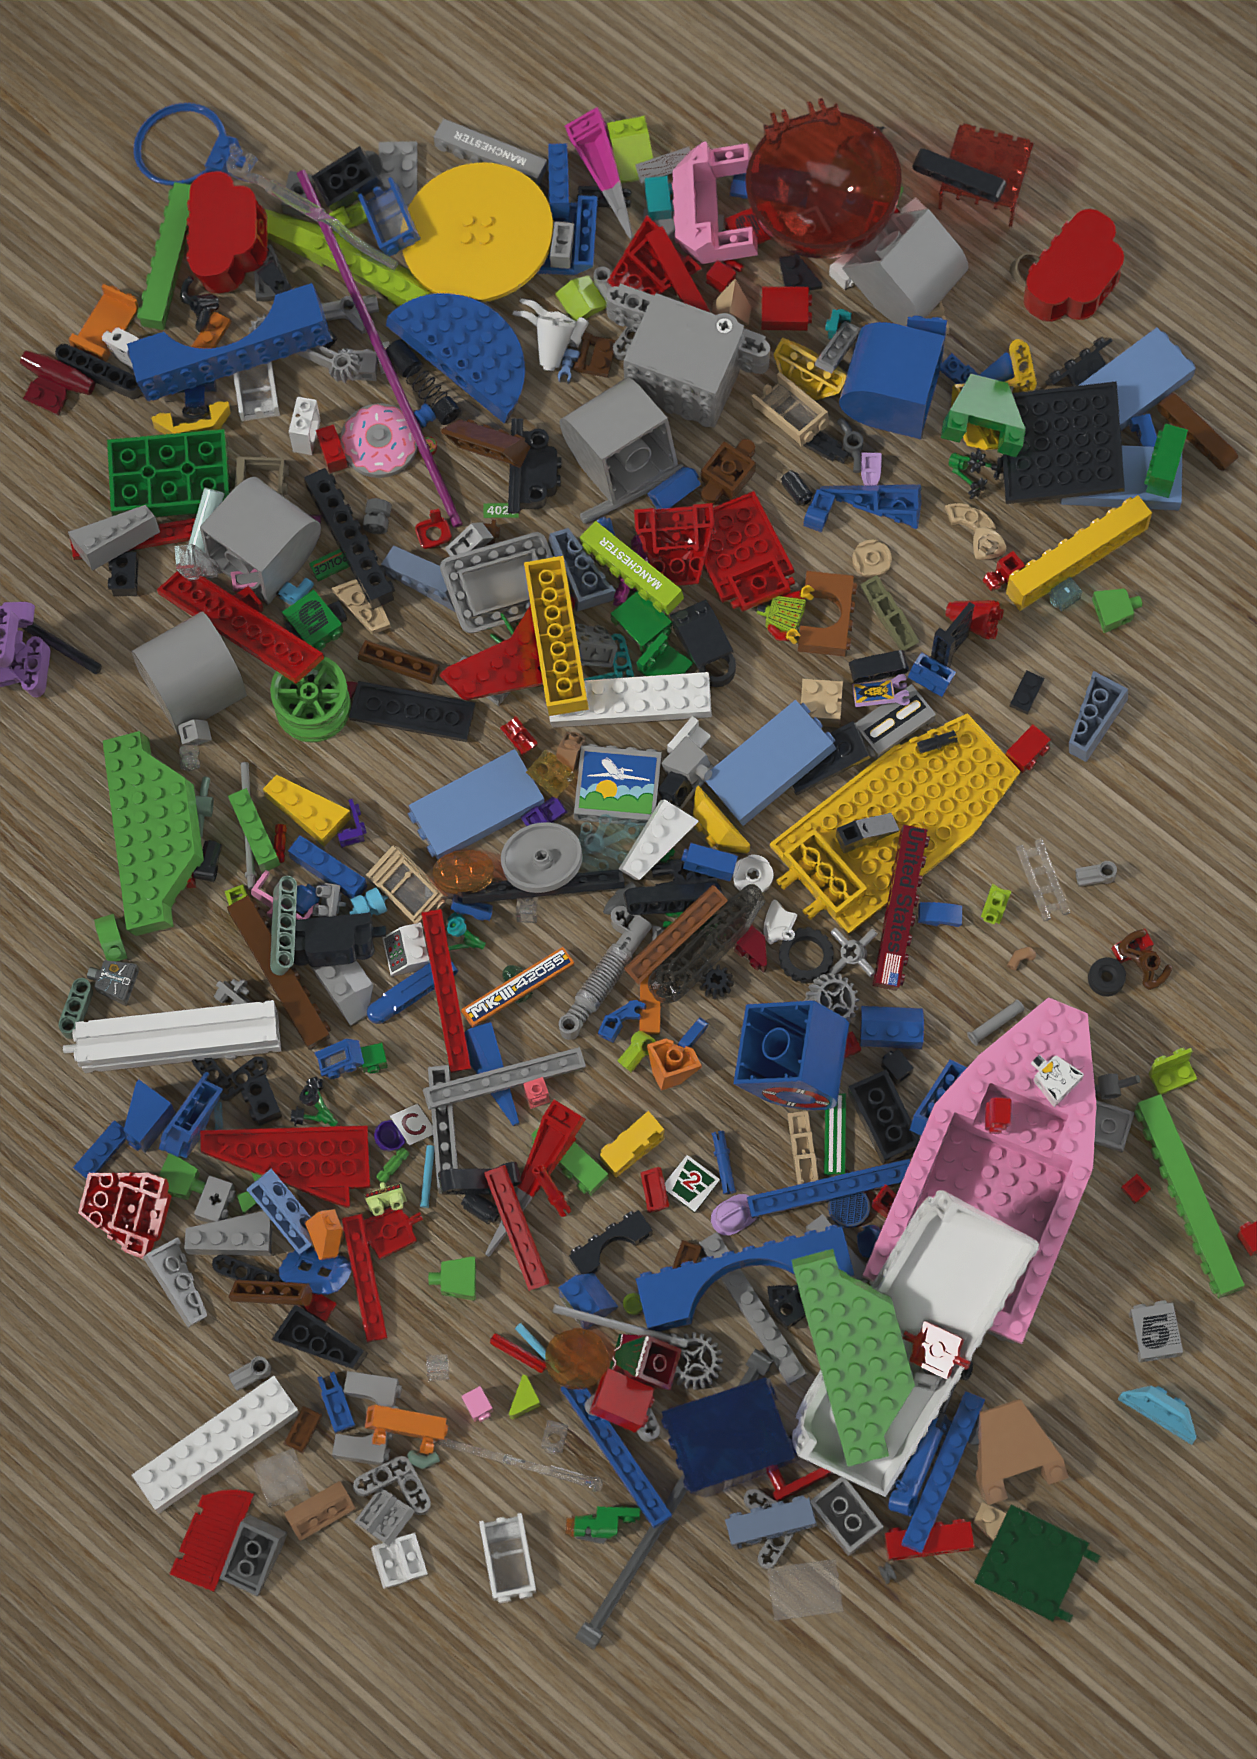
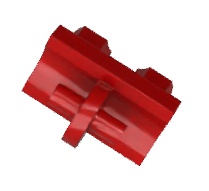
M516 716L510 722L500 727L502 733L521 756L538 745V742Z

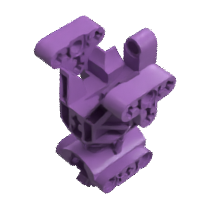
M4 602L0 606V687L21 682L22 688L32 697H40L46 689L50 647L41 638L36 636L31 637L26 644L23 643V631L17 630L18 628H25L33 624L35 605L28 602Z

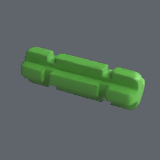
M403 1147L398 1149L396 1155H393L383 1167L384 1170H380L377 1174V1179L380 1182L386 1183L390 1179L389 1176L393 1175L400 1167L402 1160L405 1161L409 1156V1152Z

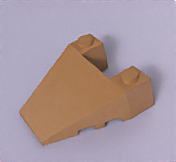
M1021 1399L980 1412L976 1479L981 1496L987 1505L1008 1499L1003 1483L1004 1478L1037 1467L1040 1468L1041 1475L1048 1485L1069 1478L1064 1459Z

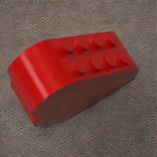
M215 171L198 176L191 184L189 200H187V208L189 210V217H187L189 234H187V243L189 245V251L186 253L187 261L191 270L207 291L216 294L231 292L242 284L245 273L260 268L267 258V213L258 203L254 192L246 186H235L228 174Z
M1084 209L1075 214L1070 222L1067 220L1061 229L1060 235L1056 234L1050 243L1051 246L1042 251L1037 264L1034 262L1028 271L1023 303L1027 311L1038 319L1052 322L1059 320L1064 315L1075 320L1087 319L1098 310L1118 284L1120 269L1124 263V252L1120 245L1113 241L1116 235L1114 222L1098 210Z

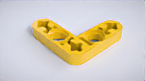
M1015 339L1009 347L1015 378L1005 382L1009 386H1013L1012 393L1034 391L1036 388V377L1029 346L1023 340ZM1021 345L1022 347L1020 348V353H1018L1017 350L1019 349V346ZM1022 362H1026V368L1023 371H1020V364Z

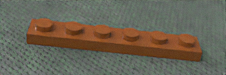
M712 885L623 969L637 984L641 983L728 900L715 885Z

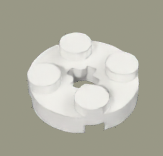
M748 855V857L741 858L735 865L733 873L734 886L746 895H763L773 882V869L767 859L759 855ZM756 871V875L759 877L752 880L747 874Z

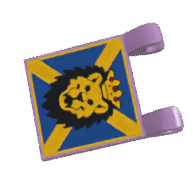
M900 674L890 680L852 684L855 707L895 702L901 705H908L910 703L909 698L902 699V697L909 696V692L902 690L894 694L893 688H907V683H899L901 680L905 681L906 676Z

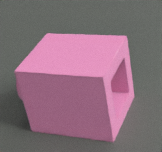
M481 1386L462 1396V1400L474 1422L477 1420L482 1422L491 1417L490 1413L493 1412V1409Z

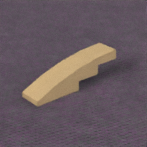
M808 1110L787 1113L797 1185L817 1181L818 1173Z

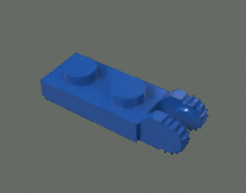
M335 1372L330 1373V1378L335 1388L329 1390L326 1389L324 1378L322 1376L317 1377L322 1390L321 1395L335 1434L355 1427L341 1385L339 1386Z

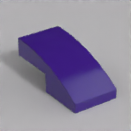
M554 795L541 806H535L520 818L526 826L543 822L553 823L568 813L558 796Z

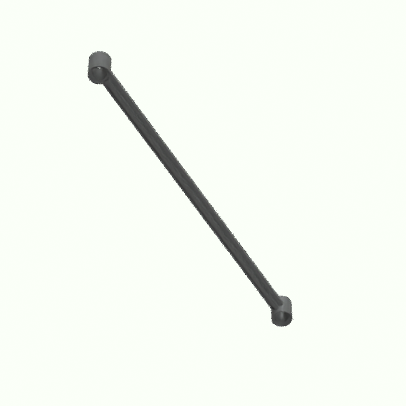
M757 1349L753 1351L746 1363L749 1369L710 1430H726L759 1375L765 1376L774 1361ZM699 1447L664 1504L672 1515L713 1449ZM669 1520L655 1529L652 1526L649 1527L591 1622L587 1623L585 1621L575 1637L577 1640L593 1650L596 1648L604 1635L600 1630Z

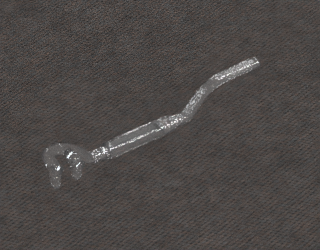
M234 143L229 146L231 154L227 159L226 169L232 177L247 183H256L266 189L268 194L311 219L327 224L366 255L392 270L396 269L398 261L362 241L341 222L325 213V209L275 180L270 181L259 174L250 173L258 161L256 156L247 153L245 155L246 162L242 170L237 169L235 165L243 151Z

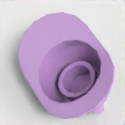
M738 1194L732 1196L713 1210L711 1223L718 1233L733 1235L756 1220L757 1217L751 1218L747 1202L748 1195Z

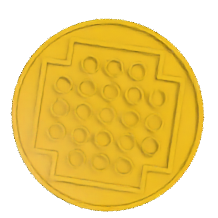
M485 162L457 166L430 180L421 188L409 204L408 211L421 239L413 245L402 249V252L413 276L433 294H457L480 302L496 300L524 286L544 264L552 245L554 231L551 209L545 195L537 184L514 168ZM405 219L402 222L401 233L409 229Z

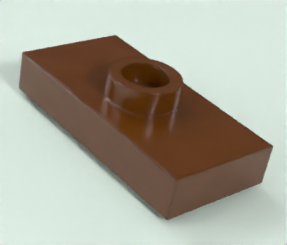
M303 1406L284 1445L303 1454L323 1417L322 1414Z

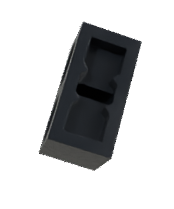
M124 552L109 561V571L112 572L111 578H108V589H111L113 596H137L139 559L136 552ZM127 563V566L119 567L120 564ZM121 581L127 582L123 586L118 585Z
M266 1074L243 1083L245 1090L241 1091L245 1103L250 1102L252 1109H249V1113L253 1121L257 1120L259 1126L282 1117ZM255 1088L262 1089L259 1095L251 1094ZM264 1106L270 1108L266 1114L259 1113L260 1108Z
M798 1284L790 1289L791 1293L786 1297L781 1295L773 1301L772 1311L786 1330L806 1317L803 1303L798 1300L800 1295ZM789 1306L793 1312L790 1315H784L781 1312V1308Z

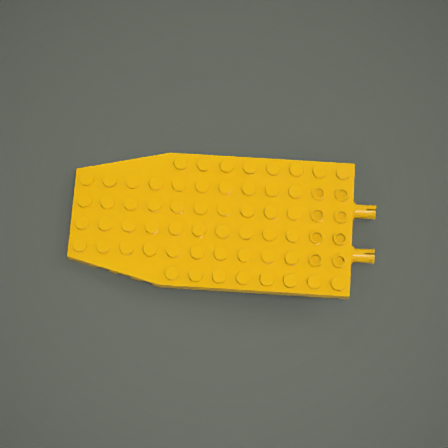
M968 713L945 723L937 729H931L919 737L911 738L908 742L892 747L770 843L773 851L790 869L779 879H776V882L779 886L782 885L781 888L785 890L794 881L800 880L816 898L814 902L802 910L805 916L808 915L807 918L811 920L824 909L845 933L850 935L887 905L900 831L844 854L836 838L838 827L856 820L892 813L899 830L903 825L927 829V836H930L928 848H924L923 853L926 856L924 868L921 867L920 875L924 876L973 837L1020 775V770ZM952 730L955 731L956 736L953 737H957V743L943 746L940 750L934 749L924 753L918 751L917 743L919 741L932 738L934 734L941 735Z

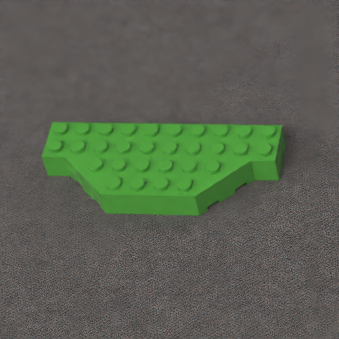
M140 731L103 740L126 930L135 936L174 927L171 907L175 903L174 899L181 890H184L188 884L187 881L192 878V873L204 860L194 784L151 756L149 738Z
M833 1249L792 1259L793 1270L847 1467L887 1457L889 1453L884 1435L915 1386L892 1298L840 1270Z

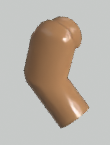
M1031 947L1016 950L1007 967L1015 971L1021 960H1034L1036 952Z

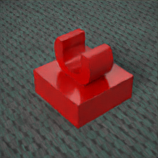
M853 1031L849 1032L847 1036L844 1059L862 1050Z

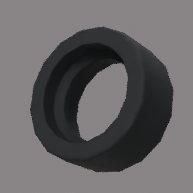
M733 654L723 657L729 664L728 672L721 677L709 675L710 686L723 687L733 680L736 673V660ZM705 666L698 668L699 673L707 672Z

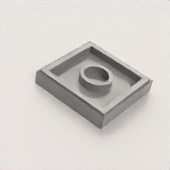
M1096 1100L1094 1144L1123 1152L1135 1112Z

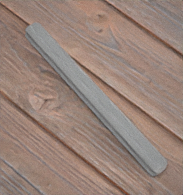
M683 464L668 470L615 505L606 500L580 513V519L586 524L649 493L682 468Z

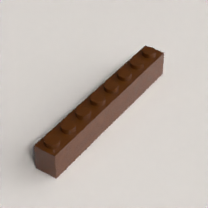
M247 895L227 907L228 913L308 1050L330 1038L328 1032L331 1029L326 1020L322 1022L318 1016L321 1012L316 1003L311 1004L308 998L311 995L307 987L300 985L298 980L301 978L297 970L290 968L284 975H276L272 972L270 968L272 935L268 930L270 924L265 916L261 917L258 910H260V907L256 900H251ZM279 961L281 965L285 966L284 962Z

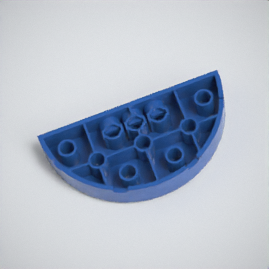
M450 293L429 294L417 297L402 304L388 315L386 326L495 417L504 424L516 408L525 377V361L519 340L505 319L480 301Z

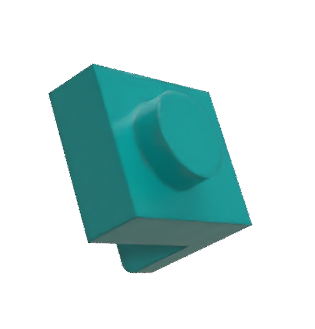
M833 309L831 320L827 319L825 331H828V339L833 338L838 330L839 323L844 321L851 323V312L844 309Z

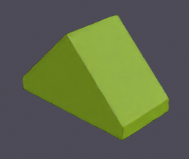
M522 1374L509 1412V1418L511 1419L520 1417L540 1407V1401L527 1375Z

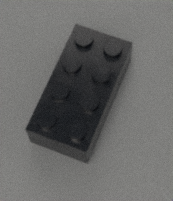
M887 1070L848 1086L847 1093L882 1165L889 1164L915 1152L920 1137L918 1134L910 1131L912 1121Z

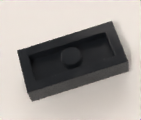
M1026 670L1009 707L1028 715L1045 678Z

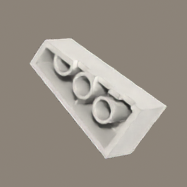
M660 800L619 870L635 880H640L699 821L670 802Z

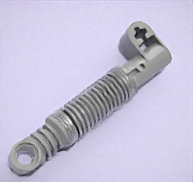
M617 906L611 912V925L622 934L615 944L609 947L600 963H598V966H596L588 980H586V983H584V986H582V989L578 991L574 1004L568 1010L569 1013L563 1015L559 1020V1031L564 1039L572 1040L579 1035L583 1023L586 1022L591 1013L598 1010L600 1004L603 1003L602 1001L605 1000L625 971L623 969L624 966H627L632 961L633 953L652 928V925L640 915L629 914L624 906ZM632 919L628 927L625 928V922L628 924L629 921ZM567 1024H573L575 1026L572 1030H566L564 1028Z

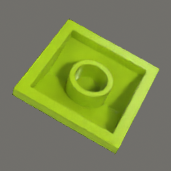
M589 275L571 280L555 293L570 318L576 322L578 318L586 319L606 308V301Z

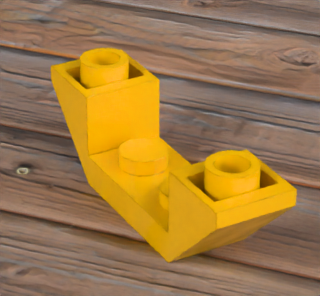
M219 401L209 405L212 419H201L195 423H181L178 426H174L171 413H159L151 418L154 429L163 434L219 430L231 414L229 403Z

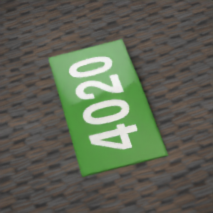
M508 503L483 504V518H519L518 514H508Z

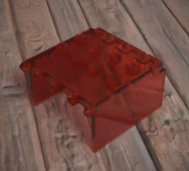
M963 123V125L958 127L949 158L1005 180L1007 185L1000 201L992 202L942 182L939 191L938 209L942 210L946 193L949 192L957 194L955 200L958 201L961 196L975 199L974 205H978L981 200L993 203V209L997 210L998 205L1009 207L1011 214L1008 227H1012L1031 163L1034 143L1030 142L1031 139L1017 137V140L1013 141L1014 135L999 132L996 137L994 136V130L980 127L979 132H975L977 126Z

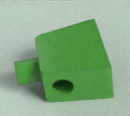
M1126 589L1096 591L1092 597L1103 633L1132 621L1134 617L1133 609L1142 607L1140 596L1129 598Z
M168 1154L159 1176L168 1180V1193L171 1194V1197L188 1200L192 1191L202 1195L206 1185L205 1182L198 1180L200 1172L196 1167L179 1157Z
M475 1257L441 1262V1272H429V1285H441V1294L444 1296L475 1300Z

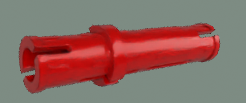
M536 1165L540 1172L534 1167L532 1173L547 1194L549 1203L554 1205L559 1216H567L563 1209L570 1214L571 1208L565 1201L563 1192L558 1190L544 1165Z

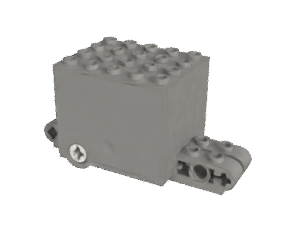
M621 283L619 287H611L606 292L608 318L619 326H627L636 331L624 358V379L628 377L634 380L651 400L667 413H675L681 415L686 420H694L702 426L715 428L740 369L748 373L753 372L757 374H763L769 369L770 345L766 341V336L744 329V325L738 323L737 319L731 314L721 313L715 315L657 293L651 295Z

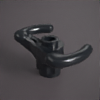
M189 276L182 284L180 299L182 303L189 304L190 309L196 314L195 328L201 333L208 326L210 313L218 310L219 300L212 293L188 295L189 286L194 282V278Z

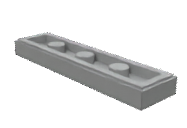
M844 321L817 358L815 366L832 374L858 338L861 328Z

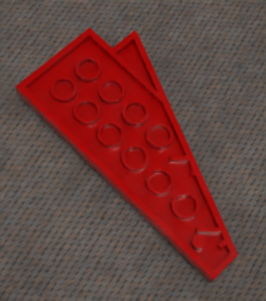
M368 1126L200 1130V1149L202 1154L260 1176L272 1169L284 1185L344 1208H350L349 1189L370 1188Z

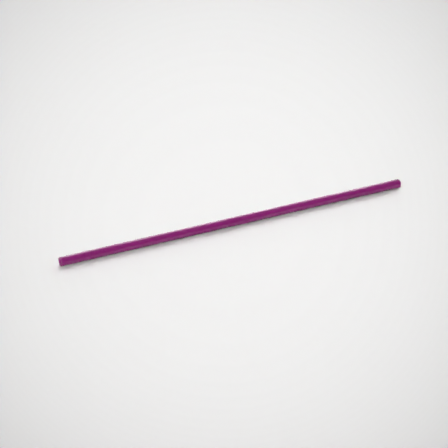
M301 170L297 173L299 181L454 528L459 527L463 523L305 170Z

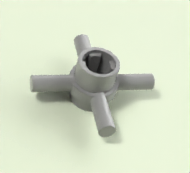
M837 927L834 928L831 934L842 945V958L829 972L836 975L847 964H859L870 977L874 976L876 971L865 960L867 958L865 946L878 933L872 928L860 941H848ZM856 947L857 949L854 950V953L857 956L853 957L850 955V951Z

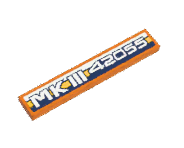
M561 947L462 1008L461 1012L473 1028L574 966V961L566 950Z

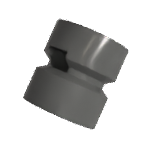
M368 499L362 528L369 533L385 534L388 531V518L391 514L392 504L383 499Z

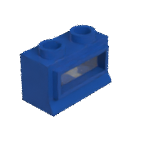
M346 1038L314 1052L318 1059L321 1076L328 1077L329 1079H337L341 1077L340 1074L357 1070L356 1067L364 1064L358 1040Z

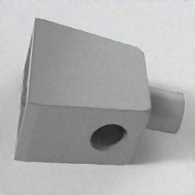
M687 736L661 763L667 775L670 771L681 774L688 778L690 784H694L699 778L708 780L712 775L707 755Z

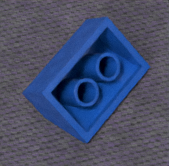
M861 1006V1047L922 1049L924 1037V1015L922 1008Z

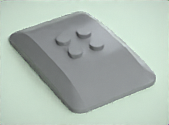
M539 532L530 533L450 556L441 562L440 570L461 628L466 633H476L505 625L500 613L504 614L509 623L523 618L530 606L524 562L553 557L543 534Z

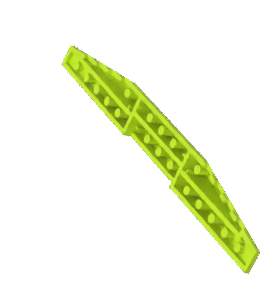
M265 209L267 213V239L322 267L326 265L340 273L319 225ZM333 231L355 281L388 297V301L397 306H401L417 297L433 294L417 281L410 270Z

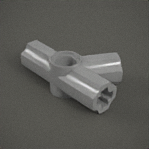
M376 294L362 296L369 313L379 312ZM345 296L339 301L322 304L326 321L344 318L349 320L361 334L367 333L351 296ZM347 306L353 307L351 310L345 309Z

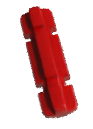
M285 824L275 825L274 850L280 863H283L285 858V834L287 829Z

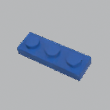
M114 1120L75 1164L74 1170L85 1179H87L88 1173H98L126 1141L125 1138L127 1136L124 1128Z

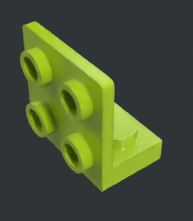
M1180 1048L1174 1051L1172 1056L1166 1058L1164 1055L1154 1060L1148 1075L1158 1095L1166 1094L1197 1081V1077L1189 1062L1193 1052L1191 1048L1186 1050L1185 1048Z

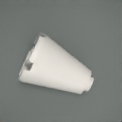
M538 316L536 322L539 362L544 370L554 371L555 368L560 366L574 330L575 322L562 318L555 319L548 316Z

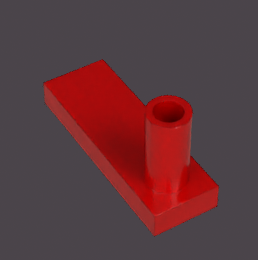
M776 1463L765 1468L776 1490L772 1495L776 1502H780L833 1474V1472L821 1467L787 1485Z

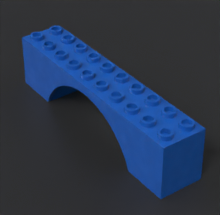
M313 283L275 295L274 303L264 321L249 335L232 344L208 349L193 348L180 344L170 338L165 332H161L127 343L136 381L148 402L169 394H176L188 388H194L206 382H213L215 379L224 376H231L234 373L249 370L261 364H268L273 360L286 358L289 355L304 352L316 346H323L331 342L332 339L321 301Z
M831 1225L822 1232L817 1233V1230L805 1232V1236L796 1238V1235L785 1237L782 1242L768 1241L763 1243L762 1247L748 1246L743 1248L742 1252L728 1251L719 1258L714 1259V1256L702 1258V1262L694 1264L693 1261L682 1263L679 1268L673 1269L670 1266L660 1269L661 1272L659 1273L645 1272L640 1274V1277L636 1278L647 1328L661 1332L692 1324L695 1309L709 1287L724 1275L744 1267L771 1266L786 1270L795 1275L792 1259L833 1249L838 1268L855 1278L842 1226Z

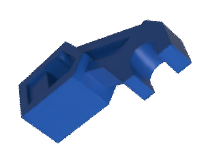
M638 1000L629 1001V1003L613 1013L605 1015L598 1031L599 1036L614 1043L623 1027L621 1022L626 1019L640 1020L641 1015L635 1011L638 1008L645 1010L646 1004ZM610 1022L616 1023L614 1029L608 1027Z

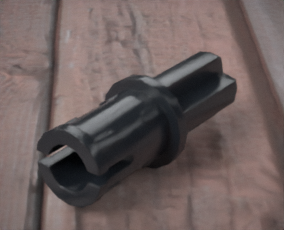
M952 730L941 735L934 734L932 738L919 741L917 749L920 753L934 749L940 750L943 746L958 742L957 737H953L956 736V733Z

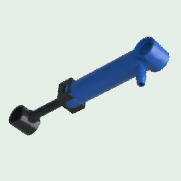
M972 1360L968 1364V1369L964 1368L961 1372L959 1380L967 1381L972 1375ZM957 1383L953 1385L948 1399L939 1408L938 1416L928 1426L927 1434L919 1441L917 1450L911 1455L901 1481L897 1480L895 1482L897 1490L892 1492L889 1499V1509L891 1511L907 1516L914 1514L918 1505V1494L943 1435L947 1436L952 1423L945 1415V1411Z

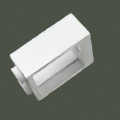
M297 397L289 428L293 452L313 454L317 438L315 430L319 429L321 421L317 400Z

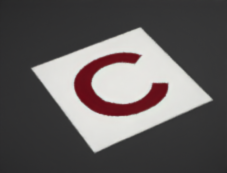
M418 1104L390 1116L409 1145L433 1135V1126Z

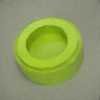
M630 1293L623 1300V1308L628 1314L637 1315L643 1310L640 1295L637 1293Z

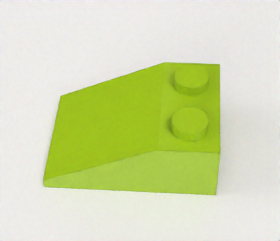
M645 116L607 123L620 183L640 180L635 165L653 159Z

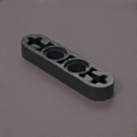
M217 1255L212 1261V1267L217 1274L234 1281H255L257 1275L263 1274L267 1278L266 1281L270 1282L271 1278H274L272 1282H283L280 1276L226 1255ZM225 1260V1264L232 1267L231 1274H228L230 1272L228 1268L222 1267L219 1270L217 1263ZM245 1267L247 1269L246 1276L242 1278L237 1277L235 1274L237 1268Z

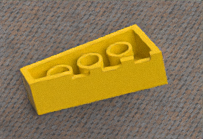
M276 775L263 788L264 795L270 802L324 847L351 820L350 810L279 775Z

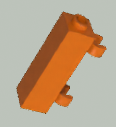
M372 1405L367 1409L365 1428L375 1430L372 1438V1444L374 1445L385 1444V1432L422 1439L420 1453L429 1454L433 1453V1441L444 1440L448 1432L447 1418L380 1405Z

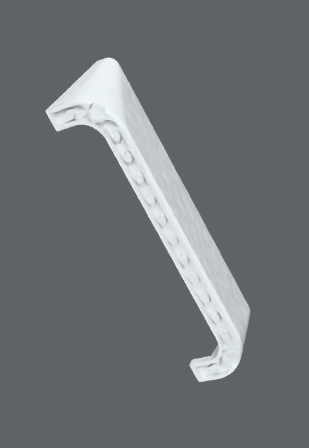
M942 1190L936 1191V1196L926 1198L917 1209L871 1287L892 1298L902 1336H905L903 1335L905 1331L916 1336L921 1331L924 1321H928L964 1338L960 1349V1357L971 1361L972 1354L981 1345L984 1334L992 1327L995 1316L1003 1309L1006 1298L1014 1291L1020 1275L1025 1273L1031 1257L1036 1255L1039 1243L1035 1239ZM903 1340L909 1361L913 1343ZM909 1362L914 1380L916 1372H920V1366ZM956 1364L949 1379L936 1374L937 1384L935 1391L914 1387L884 1435L889 1456L847 1467L820 1370L797 1412L796 1418L799 1419L797 1428L792 1433L794 1448L799 1457L886 1497L888 1492L894 1488L899 1474L905 1470L908 1459L916 1452L919 1441L927 1434L928 1426L938 1416L939 1408L948 1399L950 1390L959 1381L964 1368ZM924 1369V1373H925V1374H931V1373H932V1372H930V1371Z

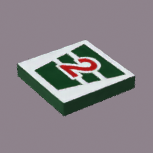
M686 1155L665 1182V1188L669 1195L693 1213H696L718 1185L720 1179Z

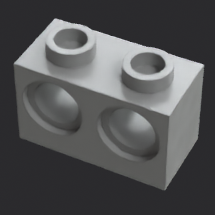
M554 223L550 253L551 267L570 269L574 242V223Z
M482 522L471 523L445 550L450 556L482 548L494 537Z

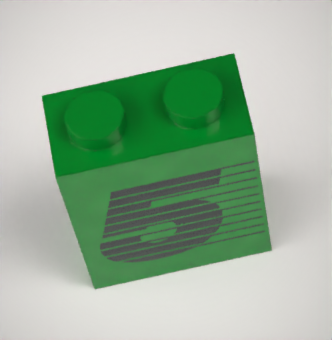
M312 590L282 611L285 622H290L302 639L319 651L323 650L331 640H337L344 632L342 623L315 590Z

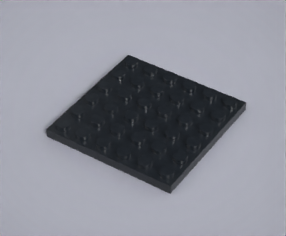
M1117 381L1012 393L1025 427L1023 447L1016 457L1003 454L1006 504L1125 491Z

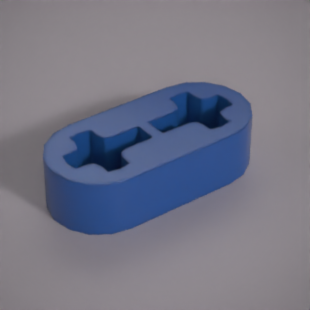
M700 1017L682 1037L678 1045L684 1048L685 1046L692 1048L706 1031L709 1023Z

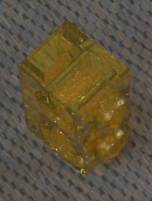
M546 749L525 772L554 798H557L576 776L570 767L563 765L553 753L548 752ZM541 763L545 764L548 769L543 768ZM556 777H560L563 780V782L557 780Z

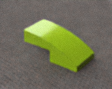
M361 202L347 209L343 206L327 214L335 232L346 230L368 221Z

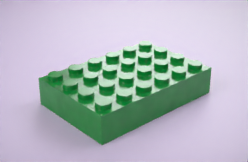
M225 429L107 440L112 516L144 505L147 506L155 517L196 514L204 488L224 493L223 500L231 493Z

